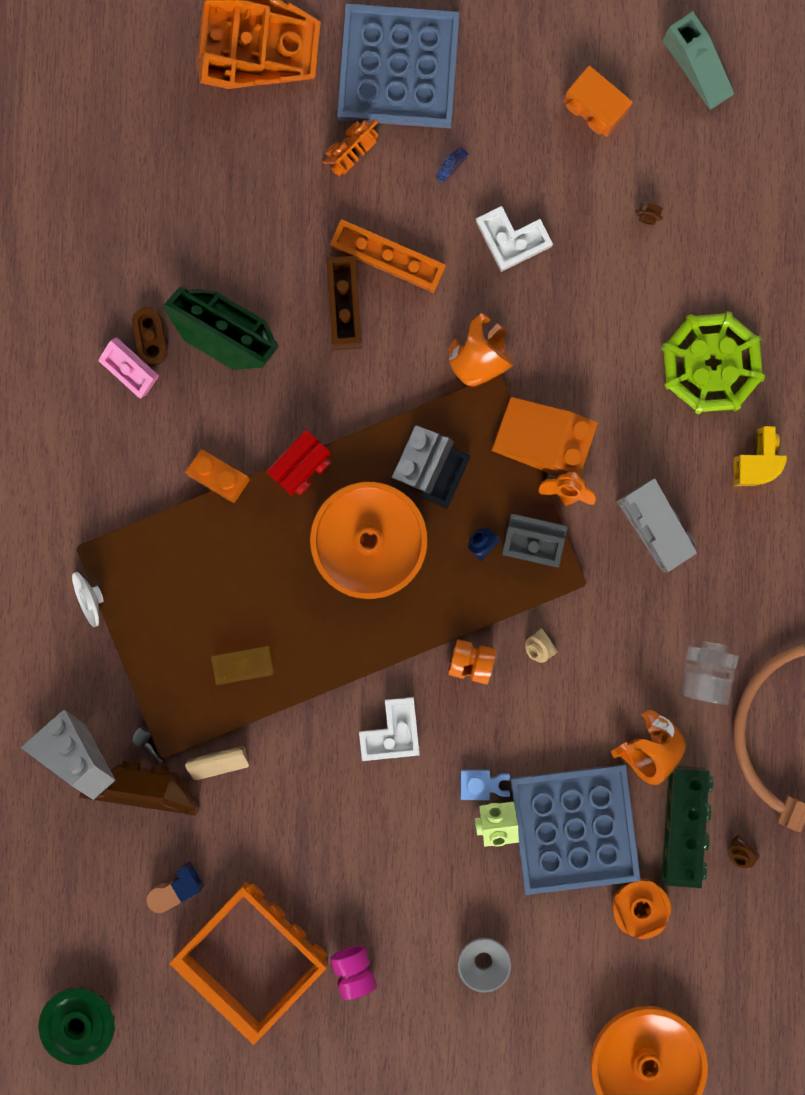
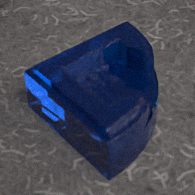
M463 148L449 154L436 173V178L444 183L460 167L469 154Z

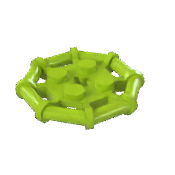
M730 311L720 314L687 315L683 324L661 347L664 353L666 384L664 386L666 390L670 389L693 408L694 413L699 415L701 412L733 410L736 412L740 410L741 404L760 382H764L765 379L762 369L760 347L762 339L760 335L756 336L732 316L733 313ZM720 325L718 333L702 334L699 329L701 326ZM727 328H730L746 343L738 346L734 339L725 335ZM692 332L695 338L692 344L686 350L678 348L687 335ZM749 348L751 371L743 369L742 351ZM711 355L715 356V359L720 362V365L716 366L715 371L711 369V366H706L705 361L709 360ZM675 356L682 357L684 374L680 377H677ZM739 376L748 378L734 395L730 388ZM685 380L689 383L692 382L700 391L698 398L685 388L681 382ZM722 391L726 399L705 400L709 392Z

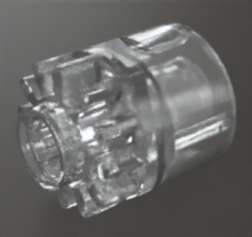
M702 641L701 648L688 646L679 695L716 704L730 705L739 655L727 653V645Z

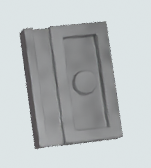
M415 425L392 478L431 494L454 441Z

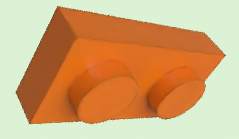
M202 449L185 471L189 477L232 503H235L250 481L247 475Z

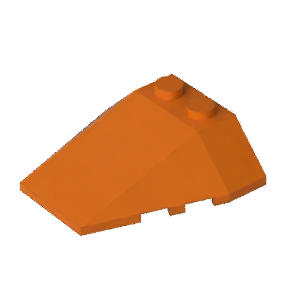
M204 0L197 54L200 83L232 89L314 79L316 76L321 21L293 4H286L281 0Z

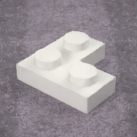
M502 206L476 218V223L501 272L553 246L541 219L514 231Z
M414 697L386 699L388 728L359 731L362 761L420 755Z

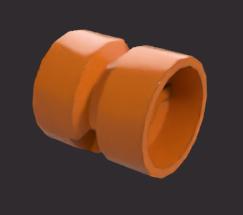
M456 639L448 675L462 679L470 676L471 681L487 685L492 673L496 649L483 645L474 648L471 642Z

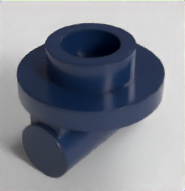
M483 528L473 533L468 542V548L475 557L482 561L500 539L490 529Z

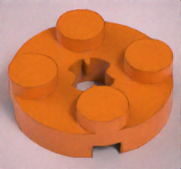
M640 878L641 881L624 883L613 894L612 914L615 922L623 932L638 939H649L657 936L665 929L666 922L671 915V903L667 894L659 885L650 879ZM641 901L643 904L647 902L649 905L645 909L646 914L640 916L639 912L634 914V908L637 907L636 904Z

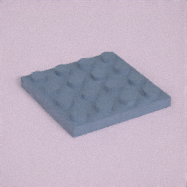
M346 4L338 120L355 122L377 120L378 123L451 129L460 12Z
M625 764L510 778L518 822V845L525 895L641 881Z

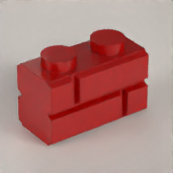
M305 429L265 472L292 497L296 493L301 496L312 484L309 479L316 472L322 474L332 463L329 460L332 454Z

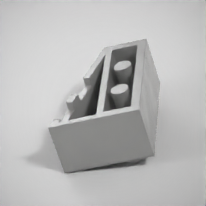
M655 478L644 482L616 500L662 572L671 571L697 554L694 548L696 546L695 540L688 531L685 532L678 514L670 506Z
M65 709L21 747L22 750L57 776L93 800L115 781L86 724Z

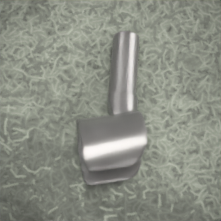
M140 726L133 735V743L140 748H144L158 764L162 763L164 759L148 743L151 733Z

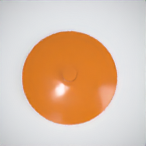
M361 482L338 490L320 507L311 528V553L320 574L338 591L361 599L382 598L401 590L417 575L426 555L427 530L419 509L403 492L382 483Z
M639 1006L619 1013L601 1029L591 1051L590 1075L597 1095H702L708 1076V1061L700 1037L682 1017L661 1007Z

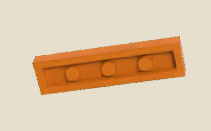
M343 219L340 220L330 243V248L348 256H356V259L432 293H435L446 268V265Z

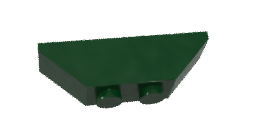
M179 287L164 304V310L185 342L232 370L263 368L279 347L264 319L216 291L188 290L186 287Z

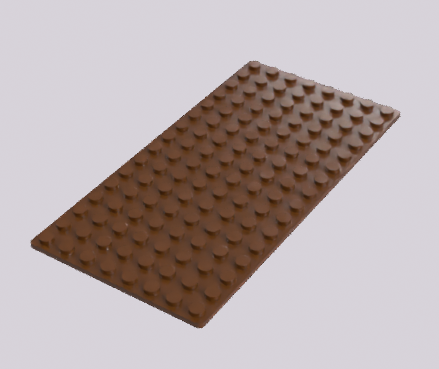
M500 375L478 386L465 387L323 445L331 452L332 455L329 460L332 463L322 474L316 472L309 479L312 484L301 496L296 493L292 497L265 472L268 469L266 468L248 476L250 481L235 503L214 491H210L82 543L77 547L78 555L91 587L98 586L102 593L104 602L99 603V607L160 757H170L585 586V577L567 534L559 568L501 555L510 514L560 525L563 524L551 495L539 493V486L544 481L541 471L491 451L510 398L503 378ZM415 425L452 439L454 441L452 448L471 456L448 509L421 498L422 490L392 478ZM361 482L382 483L403 492L419 509L427 530L426 555L417 575L396 593L376 599L355 598L331 586L317 569L310 546L312 524L323 503L338 490ZM487 528L500 541L480 561L469 550L468 542L473 533Z

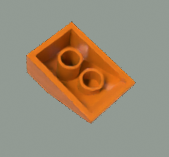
M510 397L491 451L557 477L567 472H574L581 476L598 422L570 411Z

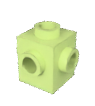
M514 802L490 803L479 806L480 818H475L477 836L483 835L484 847H499L505 844L519 843L518 822Z

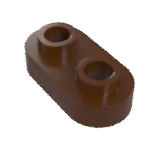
M141 308L136 311L132 319L137 353L139 358L146 364L156 366L163 363L168 355L163 320L160 314L153 308ZM148 319H152L153 326L150 328H145L144 322ZM152 347L158 348V353L155 356L149 355V350Z

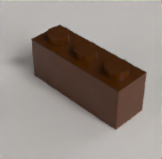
M356 256L326 258L333 350L362 349Z

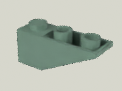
M693 11L671 25L662 41L709 110H712L734 95L712 40Z

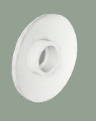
M75 572L72 574V582L77 599L88 622L92 627H96L99 625L100 618L99 603L104 602L102 593L98 586L92 588L81 574Z

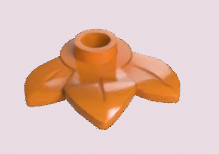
M574 472L561 474L557 479L544 480L539 486L540 494H557L565 506L578 500L590 505H594L596 502V494L586 487V482L580 475Z

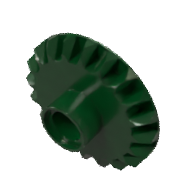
M70 987L54 995L42 1009L38 1024L40 1040L46 1051L56 1060L69 1065L88 1064L102 1056L110 1046L116 1029L115 1016L112 1014L111 1005L106 1003L104 996L96 994L94 989L87 990L83 987ZM73 1019L82 1020L85 1028H77L73 1023Z

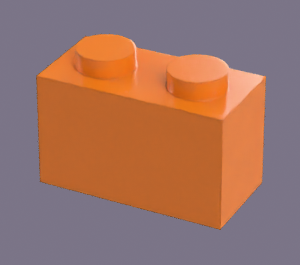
M590 65L568 89L564 98L566 107L571 113L576 116L581 115L588 121V126L595 133H602L606 137L625 117L633 104V101Z

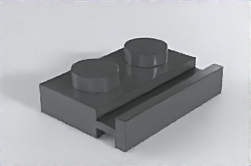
M510 514L501 555L559 568L568 526Z

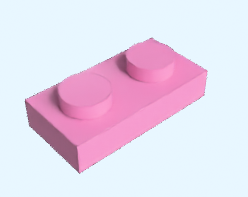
M117 337L109 342L98 360L140 399L148 394L159 377L154 370Z

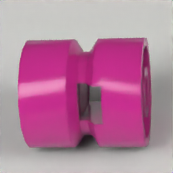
M366 946L346 948L330 957L334 975L340 976L337 983L341 999H356L373 992L377 988L373 972L367 969L370 965Z

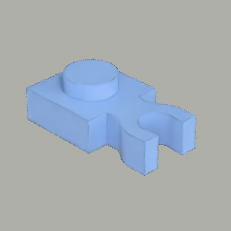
M461 769L460 799L490 800V793H496L502 797H510V790H501L498 787L500 781H510V774L501 773L495 777H490V770Z

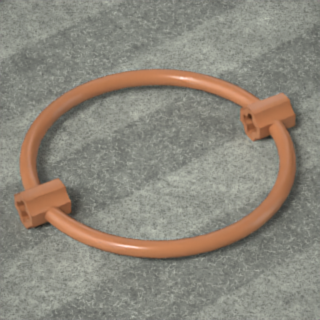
M805 644L779 653L756 672L740 698L734 720V745L739 765L746 780L766 804L779 812L775 822L800 833L805 823V802L788 795L785 796L784 801H781L766 788L751 764L746 746L745 731L751 702L762 683L785 663L804 656Z

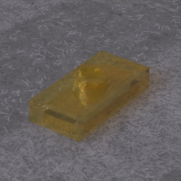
M270 646L211 656L216 685L274 675Z

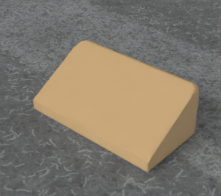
M239 746L192 758L186 762L185 766L194 780H200L249 767V760L245 746Z

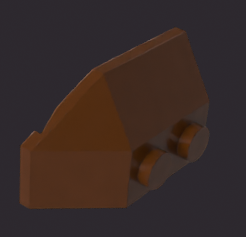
M128 760L111 769L115 781L94 799L194 816L198 813L200 807L177 773L168 771L169 767L152 765L151 769L140 767L139 762ZM80 792L79 798L93 800Z

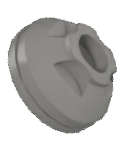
M487 937L476 938L467 943L461 950L458 958V972L462 981L470 989L483 993L492 992L503 986L510 975L511 961L509 954L498 941ZM484 952L491 956L492 962L487 968L476 966L475 957L479 953Z

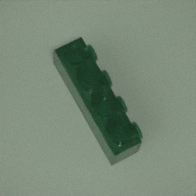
M676 766L668 776L661 878L667 886L702 888V880L707 878V863L704 862V851L709 849V834L706 833V822L711 820V805L708 804V793L713 791V776L704 767Z

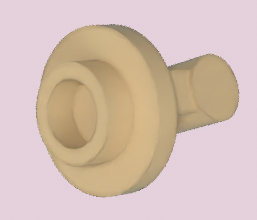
M542 628L533 633L525 642L528 656L537 662H546L558 653Z

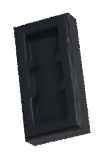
M451 447L431 494L423 491L421 498L448 509L471 456Z

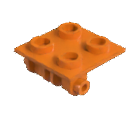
M364 120L361 123L358 121L354 122L345 132L347 137L341 143L337 141L325 152L327 157L322 162L324 164H333L334 166L331 170L338 177L341 174L345 175L355 165L353 161L356 163L359 161L352 149L363 157L365 155L364 151L367 152L377 143L376 138L379 135L373 127L378 121Z

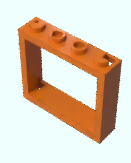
M245 881L174 955L169 964L246 1039L255 1045L327 969L328 960L326 959V952L319 945H312L305 939L306 933L297 924L291 925L284 918L286 915L279 906L274 903L270 905L263 898L265 895L257 885L253 883L249 885ZM243 897L313 963L259 1022L189 955Z

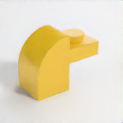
M764 426L757 429L756 455H739L734 457L733 486H757L768 483L781 474L785 467L787 456L775 455V451L779 450L780 438L779 434H776V427Z

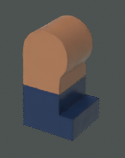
M190 861L180 866L176 871L179 877L169 883H159L152 888L146 900L151 911L155 913L166 912L203 889L204 884Z

